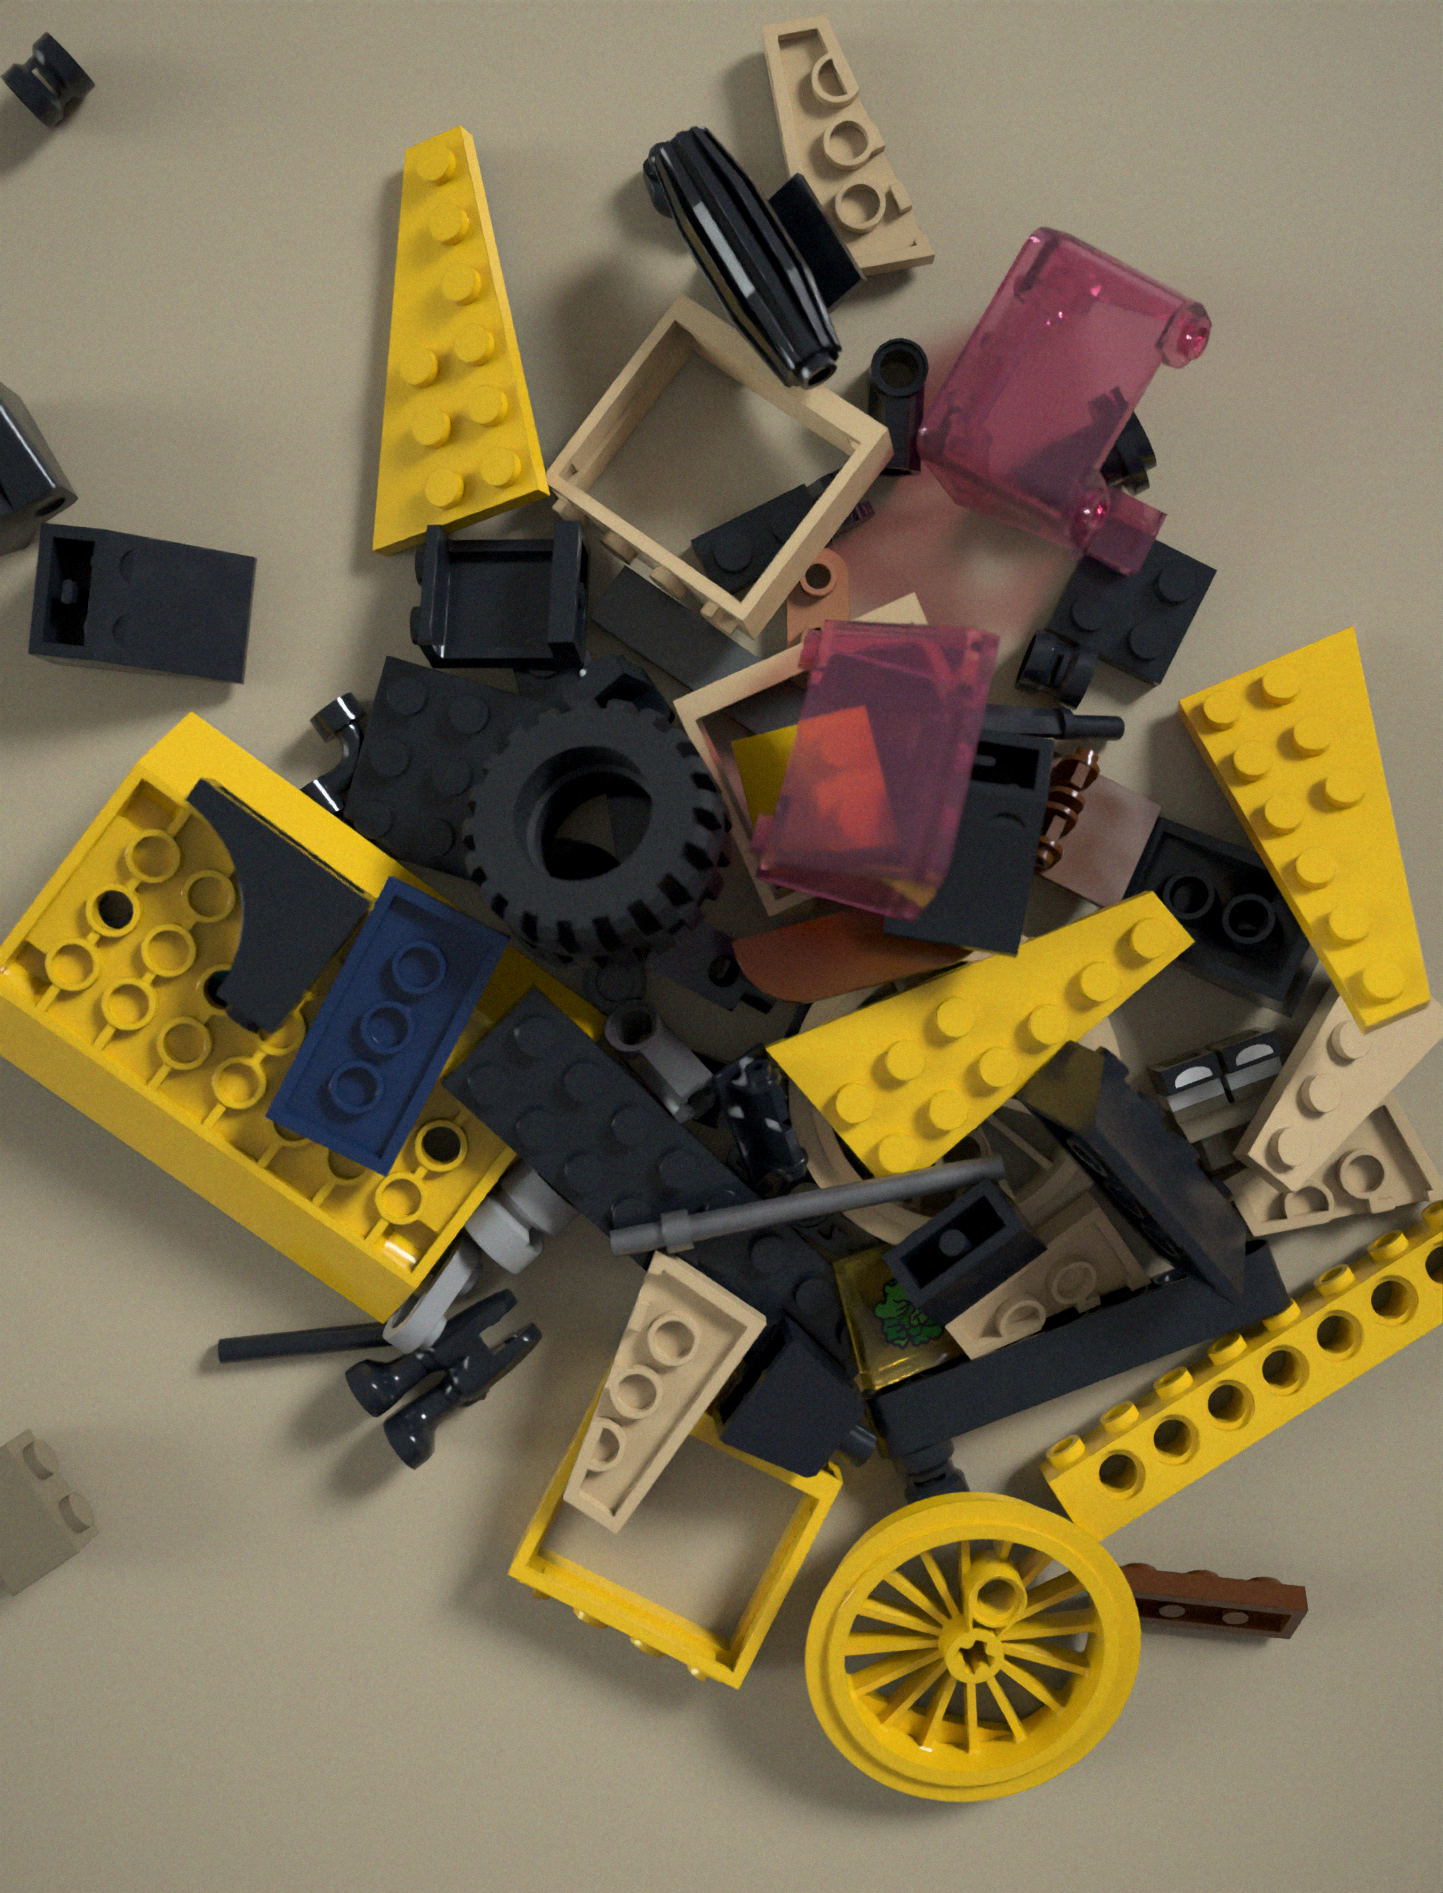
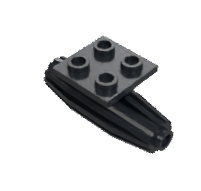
M693 126L689 130L678 132L670 141L667 140L662 145L663 148L660 152H657L654 158L656 163L653 165L682 242L733 327L779 380L789 388L794 385L795 387L801 386L803 390H810L820 386L835 373L837 369L835 362L840 357L839 353L842 352V347L829 314L868 280L802 174L796 173L773 196L767 199L755 180L707 127L699 128L698 126Z

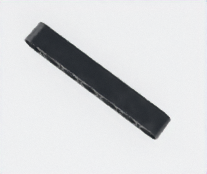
M1265 1239L1246 1241L1242 1297L1234 1305L1173 1268L1149 1277L1152 1283L1131 1291L1126 1286L1100 1296L1101 1305L1080 1314L1075 1307H1071L1047 1317L1040 1331L973 1360L962 1349L867 1387L861 1392L866 1403L864 1415L870 1430L877 1434L876 1446L880 1457L883 1459L902 1457V1455L951 1439L1283 1310L1291 1301L1268 1241Z

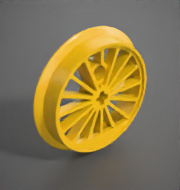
M956 1492L938 1495L912 1503L885 1517L870 1528L845 1555L819 1598L811 1618L805 1647L807 1688L815 1714L829 1739L853 1765L876 1781L909 1795L937 1801L974 1802L1002 1798L1029 1790L1060 1775L1085 1757L1109 1732L1125 1707L1137 1676L1141 1653L1140 1619L1132 1590L1118 1564L1096 1539L1076 1524L1031 1503L1006 1495L988 1492ZM993 1539L994 1550L980 1551L970 1557V1540ZM957 1542L958 1599L954 1597L930 1549ZM1013 1542L1033 1548L1017 1565L1008 1556ZM920 1555L945 1604L897 1567L909 1559ZM1054 1559L1069 1569V1571L1027 1591L1025 1590ZM882 1580H885L920 1608L869 1594ZM993 1580H1002L990 1593L979 1592L984 1584ZM1083 1590L1088 1592L1090 1606L1087 1609L1035 1614ZM857 1614L903 1626L850 1632ZM1089 1633L1085 1649L1081 1652L1030 1639ZM899 1651L853 1674H848L845 1670V1656ZM1014 1657L1070 1671L1073 1674L1061 1690H1055ZM999 1670H1002L1045 1703V1705L1027 1718L1019 1719L996 1674ZM912 1672L890 1696L873 1691ZM937 1680L927 1708L913 1705ZM958 1680L963 1683L964 1717L945 1713ZM987 1682L1008 1723L977 1719L975 1684Z

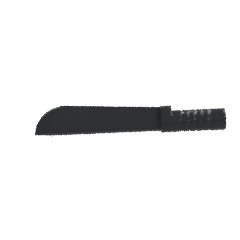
M952 700L942 704L936 710L933 720L1041 738H1053L1055 740L1118 741L1125 732V723L1119 716L1074 715L1070 709L1055 708L1052 710Z

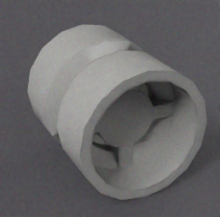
M521 1157L499 1178L501 1190L498 1193L489 1191L464 1224L469 1234L492 1259L516 1275H519L544 1250L543 1236L545 1234L558 1236L581 1213Z

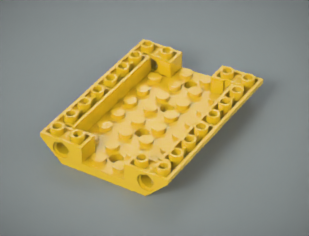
M191 711L137 761L1 944L0 1055L384 1324L417 1289L517 1155L514 1150L441 1085V1077L533 983L595 1042H597L604 1031L608 1016L508 943L387 1177L266 1118L265 1115L370 912L280 1030L271 1035L262 1028L259 1034H254L234 1022L225 1013L226 1007L220 1006L213 1001L209 994L208 986L214 973L219 970L229 971L233 964L242 928L241 890L233 862L221 838L210 823L184 800L201 777L214 778L375 898H378L388 877L392 875L464 913L466 912ZM111 890L124 893L133 905L132 919L122 929L108 926L103 922L99 914L100 901ZM447 1127L458 1135L461 1142V1150L454 1158L439 1161L427 1154L424 1149L423 1138L432 1128Z

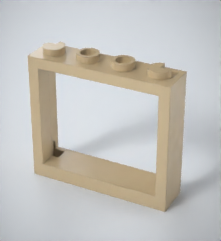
M680 293L546 471L549 491L556 499L552 509L565 521H581L583 528L588 523L603 534L600 543L624 563L631 565L634 559L637 558L652 568L653 571L649 575L650 579L675 599L681 600L685 593L704 605L700 610V614L723 633L731 636L737 628L752 640H755L893 457L894 451L888 428L823 385L810 390H803L801 386L795 387L794 385L790 388L786 387L733 326L683 293ZM692 352H695L851 456L742 602L587 494Z
M915 592L673 701L687 736L694 743L723 792L721 796L729 808L733 825L730 832L769 917L781 913L784 921H787L800 914L805 915L817 909L820 904L816 896L840 886L843 895H847L877 882L879 879L875 870L894 862L897 840L858 850L776 887L769 869L763 870L754 835L702 718L899 629L932 701L935 712L942 704L948 701H961Z

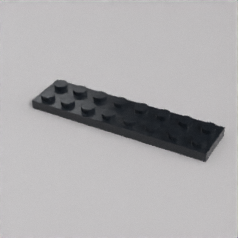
M534 983L441 1077V1085L609 1238L610 1231L661 1221V1214L687 1209L688 1215L763 1201L752 1188L683 1123L677 1122L649 1091ZM789 1223L693 1242L694 1249L673 1253L766 1316V1326L742 1358L746 1363L750 1361L784 1315L793 1320L853 1379L888 1344L885 1341V1336L880 1332V1320L876 1319L873 1315L875 1304ZM655 1250L630 1254L629 1256L647 1272Z

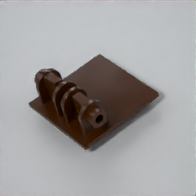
M1076 747L1073 754L1065 756L1054 751L1047 803L1033 874L1103 909L1122 901L1162 806L1099 774L1100 768L1097 765L1099 756L1093 750L1086 747Z

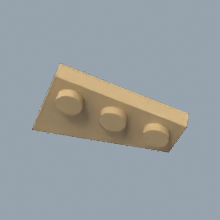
M1392 1091L1295 1193L1278 1192L1244 1163L1218 1177L1234 1194L1235 1198L1230 1204L1247 1224L1246 1232L1253 1237L1328 1223L1331 1219L1365 1212L1374 1214L1394 1210L1396 1206L1421 1201L1435 1202L1443 1200V1181Z
M1088 1192L1035 1230L1048 1248L1047 1251L945 1326L971 1360L1040 1331L1047 1317L1074 1306L1080 1314L1101 1305L1099 1295L1124 1284L1133 1291L1152 1283L1100 1205Z

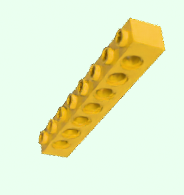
M1443 1200L1435 1201L1424 1208L1420 1214L1423 1219L1405 1231L1393 1230L1376 1238L1367 1247L1369 1254L1350 1266L1340 1264L1320 1274L1314 1281V1289L1295 1301L1290 1298V1304L1283 1310L1262 1318V1322L1242 1335L1235 1332L1221 1337L1207 1349L1208 1356L1187 1369L1182 1366L1166 1372L1155 1381L1153 1385L1155 1390L1134 1404L1132 1401H1124L1113 1406L1101 1416V1425L1082 1437L1071 1435L1055 1443L1047 1451V1459L1037 1466L1073 1523L1090 1534L1098 1542L1104 1540L1442 1324L1443 1265L1436 1273L1431 1275L1427 1274L1425 1265L1426 1259L1432 1250L1441 1246L1443 1248ZM1389 1281L1392 1289L1389 1301L1381 1308L1373 1309L1371 1296L1374 1289L1382 1282ZM1336 1315L1339 1323L1337 1333L1331 1340L1318 1343L1317 1329L1320 1323L1327 1317ZM1284 1350L1286 1360L1282 1370L1274 1376L1264 1377L1262 1367L1267 1356L1275 1351ZM1232 1385L1233 1394L1229 1404L1220 1410H1209L1208 1400L1211 1393L1220 1386ZM1167 1420H1179L1180 1428L1174 1440L1167 1444L1154 1443V1433L1161 1423ZM1116 1454L1127 1456L1126 1466L1118 1476L1113 1478L1099 1476L1100 1467L1105 1459Z

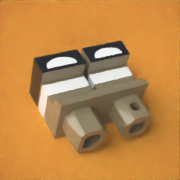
M1257 1026L1205 1045V1049L1197 1048L1146 1067L1171 1130L1185 1138L1198 1151L1201 1157L1197 1162L1201 1168L1212 1171L1238 1160L1232 1155L1235 1147L1228 1129L1248 1123V1126L1250 1125L1282 1070L1279 1056L1283 1055L1276 1029Z

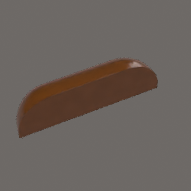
M887 900L731 941L742 972L757 989L776 1000L795 1004L817 1002L948 967L964 960L974 951L882 935Z

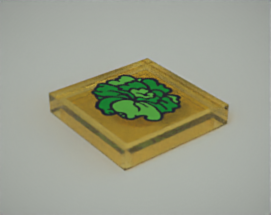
M886 1243L833 1262L864 1388L877 1390L966 1354L945 1327L943 1328L916 1310L882 1257L895 1247L891 1243Z

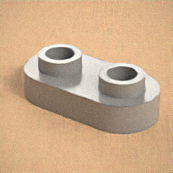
M458 1232L417 1289L389 1318L383 1331V1338L404 1354H409L418 1347L421 1350L428 1349L442 1333L446 1325V1318L443 1315L457 1295H465L479 1279L483 1271V1265L479 1263L482 1248L463 1233Z

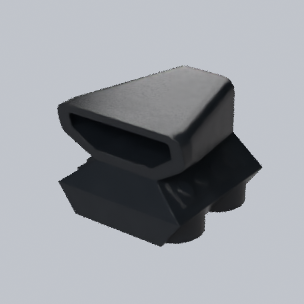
M0 382V557L29 547L41 523L47 522L72 506L78 500V497L20 396Z

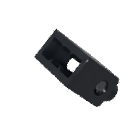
M703 921L693 932L686 926H683L672 935L677 945L661 955L653 947L641 952L643 965L730 1012L741 1001L766 1015L777 1002L776 999L757 989L744 975L731 941H735V939ZM721 955L725 958L724 968L718 975L711 976L708 974L709 966L716 957Z
M785 1315L712 1409L720 1441L805 1478L816 1476L834 1453L853 1466L860 1467L870 1458L877 1444V1434L858 1422L864 1415L866 1403L856 1381L793 1320Z

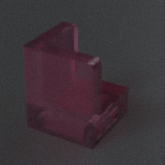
M1109 485L1092 501L1066 557L1078 562L1082 557L1088 555L1130 577H1134L1139 573L1167 514Z

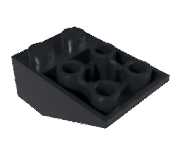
M41 523L28 654L55 665L244 685L257 558L107 529Z
M919 718L911 753L882 935L1017 957L1047 803L1055 740Z

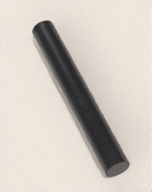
M386 1321L384 1324L373 1322L222 1338L218 1343V1357L221 1364L389 1347L393 1345L383 1338V1331L388 1322Z

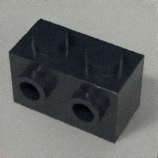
M986 1177L919 1229L910 1233L902 1242L882 1257L916 1310L944 1328L1047 1251L1048 1248L1013 1199L994 1181Z

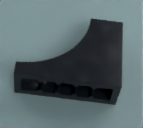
M201 777L184 800L210 823L221 838L236 870L242 900V928L239 945L233 964L216 995L229 1004L224 1011L238 1025L254 1034H259L263 1028L273 1035L285 1025L373 908L377 898L217 780Z

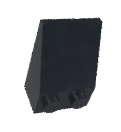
M1158 816L1122 900L1145 891H1153L1195 941L1171 961V964L1231 994L1292 1018L1319 958L1261 857L1256 852Z

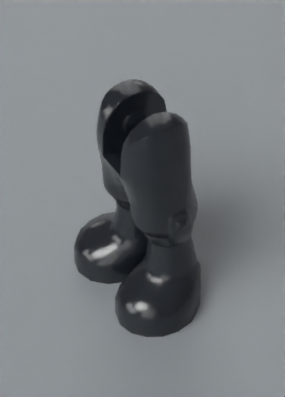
M508 1288L476 1302L448 1319L442 1333L428 1349L421 1350L418 1347L413 1352L388 1362L365 1359L346 1370L345 1377L351 1392L361 1406L370 1415L377 1418L391 1409L409 1390L429 1374L441 1370L445 1372L444 1377L437 1385L415 1400L401 1406L384 1420V1432L390 1445L400 1459L411 1469L416 1470L435 1452V1431L449 1414L457 1408L469 1407L478 1401L485 1400L487 1393L490 1392V1388L521 1363L543 1338L541 1331L534 1322L525 1325L515 1333H511L492 1350H490L479 1335L489 1326L499 1322L501 1317L518 1303V1300Z

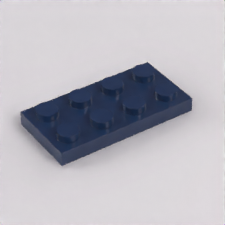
M392 875L389 876L265 1117L387 1177L511 936Z

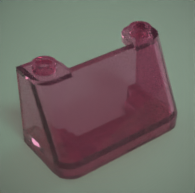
M1039 227L1025 241L925 414L917 438V450L921 460L956 505L1082 552L1092 533L1097 532L1103 526L1110 511L1111 500L1107 494L1105 480L1099 472L1101 466L1161 363L1173 369H1183L1191 360L1199 358L1204 352L1210 338L1211 327L1213 326L1205 307L1199 301L1068 232L1050 227Z
M825 619L820 631L808 628L797 668L809 671L806 682L808 688L780 795L772 815L759 812L748 852L760 855L755 878L914 923L939 889L950 861L998 654L1000 636L968 626Z

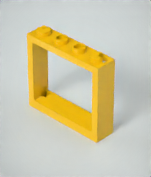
M615 1352L513 1555L507 1575L532 1588V1596L535 1598L549 1600L553 1597L573 1607L575 1615L593 1627L605 1629L609 1625L631 1636V1642L648 1655L661 1658L667 1654L687 1664L690 1673L702 1682L705 1681L706 1677H709L719 1683L723 1682L739 1690L843 1484L839 1464L828 1460L816 1476L805 1478L726 1445L718 1439L712 1409L717 1403L713 1401L690 1431L689 1435L804 1492L730 1640L541 1546L564 1501L563 1495L614 1361Z

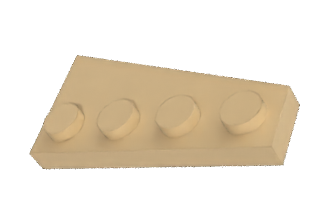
M826 14L762 25V42L788 181L796 173L802 174L865 276L932 264L935 253L926 234H922L911 210V200L902 181L897 180L884 151L885 143L875 122L871 123L859 96V86Z
M1332 982L1232 1155L1278 1192L1295 1193L1443 1037V1006L1431 997V1001L1425 1010L1363 1036Z
M666 1248L656 1249L567 1482L563 1500L617 1535L766 1326V1316L673 1253L668 1254Z

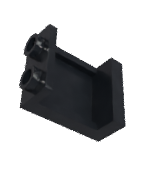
M555 521L554 539L452 540L447 537L441 524L427 525L425 547H418L415 554L416 579L422 588L420 606H413L411 610L410 634L413 644L419 645L432 668H584L591 548L581 521Z

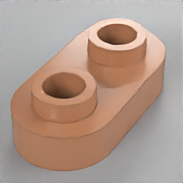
M823 548L785 599L787 649L807 641L809 635L814 632L824 633L850 621L848 568L844 560L830 549ZM812 569H822L828 574L830 582L822 589H814L808 585L805 577L806 574ZM849 652L802 674L814 678L829 676L839 670Z

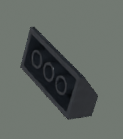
M1069 1039L1016 1097L1159 1259L1234 1305L1242 1297L1247 1229V1224L1229 1204L1235 1198L1234 1194L1217 1177L1207 1171L1203 1173L1195 1164L1201 1157L1198 1151L1178 1133L1167 1131L1160 1122L1166 1116L1165 1112L1147 1094L1139 1089L1133 1090L1124 1079L1130 1072L1116 1055L1103 1046H1099L1093 1051Z

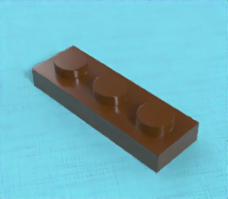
M1130 1563L1119 1566L1132 1590L1140 1623L1290 1639L1309 1611L1305 1586L1282 1584L1279 1580L1271 1577H1255L1249 1580L1219 1577L1216 1573L1208 1570H1193L1179 1573L1156 1570L1153 1566L1145 1563Z

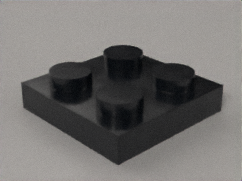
M1103 514L1098 519L1043 630L1055 634L1059 640L1073 647L1082 644L1098 650L1099 660L1156 687L1161 684L1217 570Z

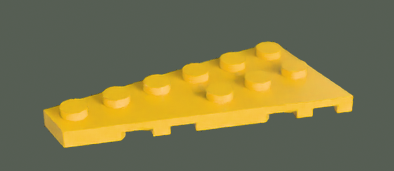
M461 125L405 150L372 549L373 552L385 557L424 543L426 541L427 525L441 524L444 532L449 534L550 496L473 136Z
M1354 625L1178 700L1177 714L1363 1036L1425 1010L1431 1001Z
M1145 891L1073 920L1074 922L1053 931L1021 941L1016 958L993 954L984 959L972 961L883 997L880 1001L846 1015H839L819 1023L814 1028L765 1045V1049L876 1178L928 1168L1027 1085L1069 1039L1074 1042L1080 1040L1195 941L1153 891Z

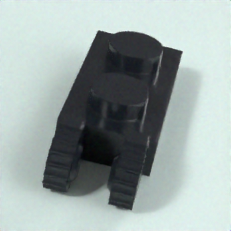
M843 467L817 479L808 487L804 483L692 539L691 546L707 578L731 595L755 584ZM869 501L857 503L824 548L831 546L834 538L864 524L876 515Z

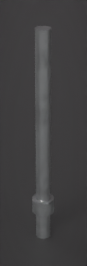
M998 1153L688 1215L687 1209L661 1214V1221L610 1231L611 1245L614 1257L667 1247L669 1254L694 1249L693 1242L974 1186L986 1177H989L992 1181L1004 1180L1005 1169L1002 1157Z

